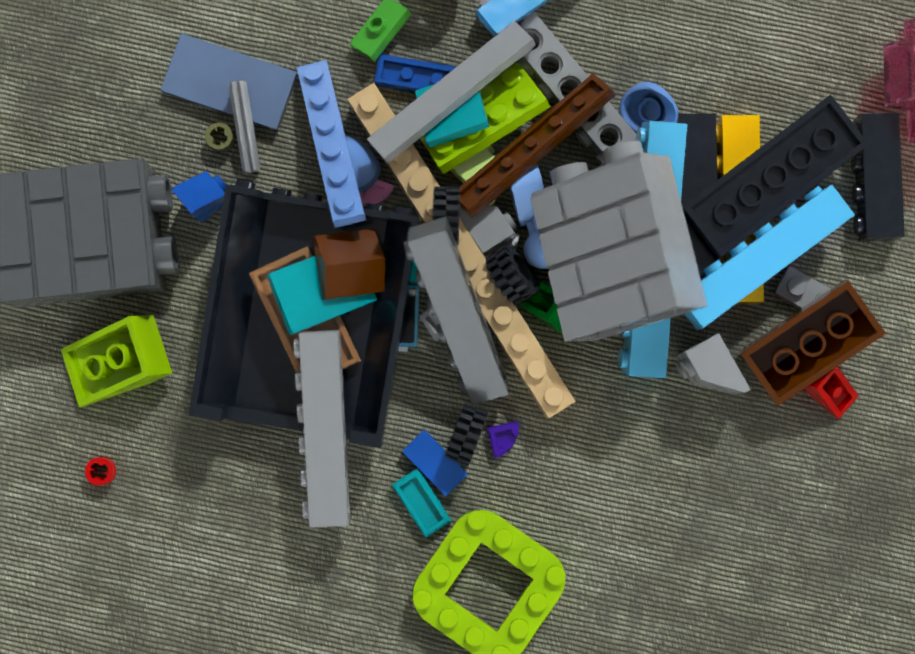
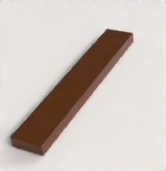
M592 73L460 186L459 206L471 218L476 216L615 97L613 89Z

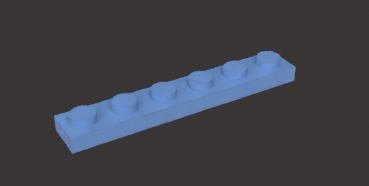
M327 60L297 67L334 227L337 228L364 221L366 217Z

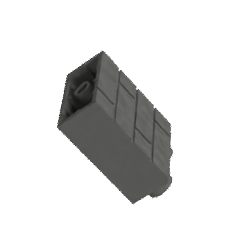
M128 159L0 174V302L20 308L167 291L165 275L177 274L179 271V257L175 238L173 236L162 237L159 213L171 212L173 209L172 190L168 175H155V169L144 159Z

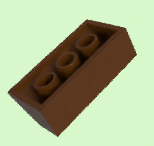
M845 279L741 349L740 354L775 404L779 406L884 336L886 332L852 284Z

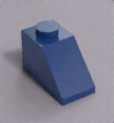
M205 171L176 185L171 190L189 212L203 223L222 208L226 184L218 174L212 178Z

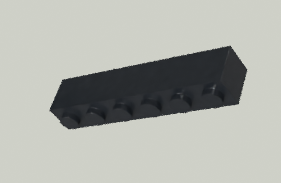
M716 113L678 114L677 123L687 124L681 193L682 206L718 180ZM685 216L700 279H703L707 276L703 270L719 259Z

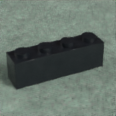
M899 113L860 114L853 120V124L869 145L851 158V170L855 172L856 184L852 188V200L854 203H857V215L854 216L853 220L854 232L858 234V242L896 241L905 237Z

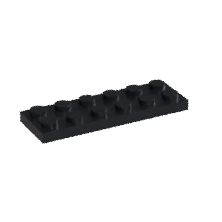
M829 95L682 206L683 212L719 259L858 154L869 143L833 96Z

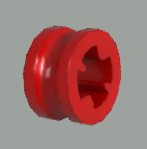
M106 457L91 459L85 467L87 480L94 485L109 484L116 476L115 463ZM97 463L100 466H107L108 472H104V474H107L105 479L94 476L93 471L97 470L94 468Z

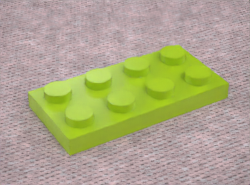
M519 62L504 70L480 90L489 128L431 148L426 142L425 134L419 138L443 174L550 108L545 96Z

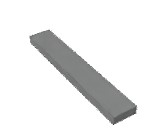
M512 22L368 137V142L388 164L536 46L534 39L518 23Z

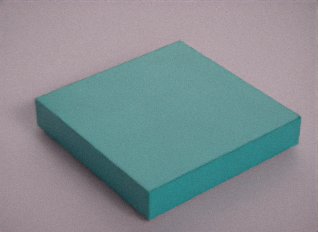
M433 85L416 90V98L420 97ZM479 90L425 134L426 142L430 148L489 128L481 91Z

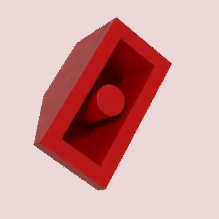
M838 366L803 389L837 419L845 413L859 396Z

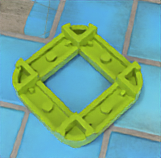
M473 510L463 514L455 522L417 577L413 589V604L419 615L426 622L472 654H521L562 595L566 574L561 562L551 551L497 513L490 510ZM480 543L489 547L532 578L500 627L496 630L446 595Z

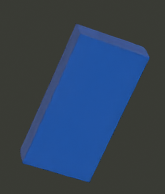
M425 429L402 450L445 496L468 475L455 460L445 457L446 451Z

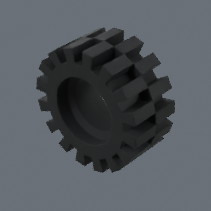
M434 186L433 220L447 217L456 244L459 245L460 187Z
M507 244L485 260L486 268L491 272L489 274L490 278L494 279L496 282L494 283L495 286L500 288L501 294L506 296L510 303L513 302L514 305H519L540 290V284L537 281L536 274L532 272V266L528 265L526 258L522 257L521 252L516 250L515 246Z
M464 404L445 457L469 466L488 415L487 411Z

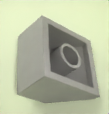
M719 333L676 355L678 362L675 365L683 379L689 378L691 383L732 395L746 393L751 390Z

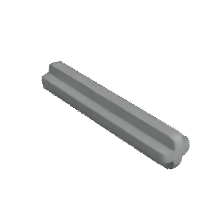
M244 80L233 81L229 83V91L242 171L244 173L257 172L260 170L247 82Z

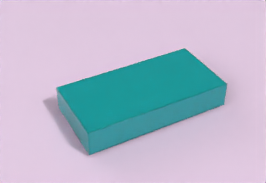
M418 468L391 485L425 538L452 521Z

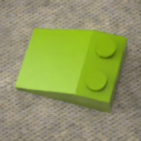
M154 315L128 316L61 349L79 408L148 385L173 374Z

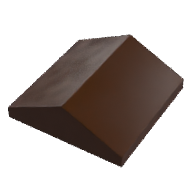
M375 229L313 236L323 300L385 291V256Z

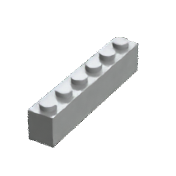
M340 330L302 331L299 333V339H294L295 358H300L301 371H296L295 381L296 390H302V403L297 404L298 423H304V435L299 436L300 455H305L306 467L301 468L302 487H307L308 499H303V518L309 519V528L348 526L350 523L341 332Z

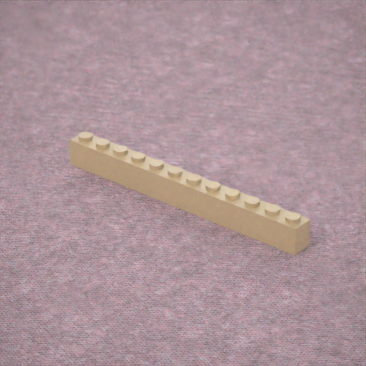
M375 83L348 98L350 108L369 137L395 117ZM412 144L391 162L386 163L422 222L427 223L433 221L434 186H440ZM459 218V245L457 246L487 325L546 419H549L576 401L513 302L510 303L506 296L501 294L500 288L495 286L494 283L496 282L490 278L489 274L491 272L486 268L487 264L485 263L484 255Z

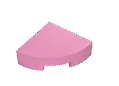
M377 179L372 187L360 192L363 207H366V203L377 205L383 202L392 193L394 185Z

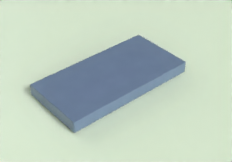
M181 33L160 91L164 94L234 117L229 83L244 80L247 82L253 124L278 132L298 73Z

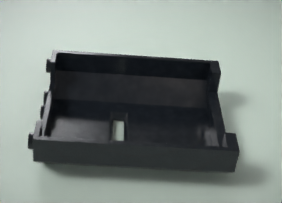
M236 180L235 186L226 184L188 416L217 421L232 419L304 432V423H298L297 404L302 403V390H296V371L249 273L308 246L312 257L316 256L313 236L375 229L385 256V291L375 293L376 301L344 313L340 317L361 359V362L343 370L346 439H349V443L381 448L384 442L414 260H409L404 242L408 241L409 228L420 225L421 218L414 215V209L395 206V212H384L385 206L366 203V208L364 209L366 220L335 228L329 204L322 202L323 196L304 193L303 198L291 197L292 191L280 188H273L272 193H267L255 189L256 183Z

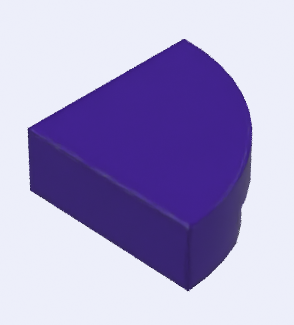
M518 421L487 428L494 458L504 455L514 445L519 431Z

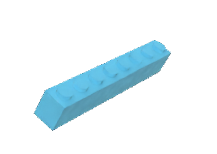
M660 121L642 122V128L639 127L637 130L636 141L641 142L643 152L670 157L681 200L687 124ZM671 318L621 333V336H624V348L620 349L618 354V366L622 368L621 373L635 377L666 378Z

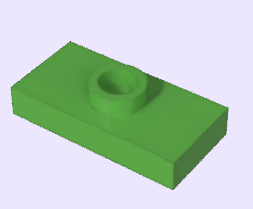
M383 0L349 44L354 50L375 62L412 14L408 8L394 0Z

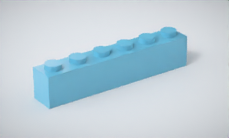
M832 184L823 190L818 185L803 196L806 202L797 208L793 204L778 215L781 221L773 227L768 222L753 233L757 239L748 245L743 241L730 250L728 253L731 255V258L722 264L720 260H717L703 270L707 276L701 279L708 307L685 313V316L696 330L707 326L855 215Z

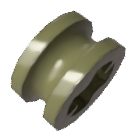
M213 123L207 128L205 133L207 144L215 152H227L234 145V133L225 123ZM219 130H224L227 141L224 144L220 141L221 145H216V140L213 138L214 133L220 134Z

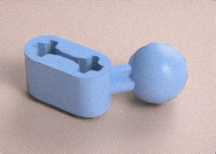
M535 164L515 181L509 189L519 227L527 226L529 237L523 247L524 256L530 265L538 269H549L546 266L539 237L540 230L537 228L530 199L532 197L531 193L544 189L539 167Z

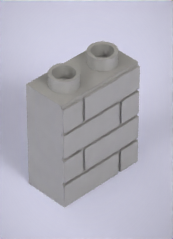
M640 141L624 142L605 149L603 155L606 165L588 171L587 163L584 162L557 167L550 171L552 186L531 193L532 208L537 228L540 230L539 237L546 266L549 267L548 275L555 304L558 305L557 312L565 342L600 340L708 307L670 157L643 152Z

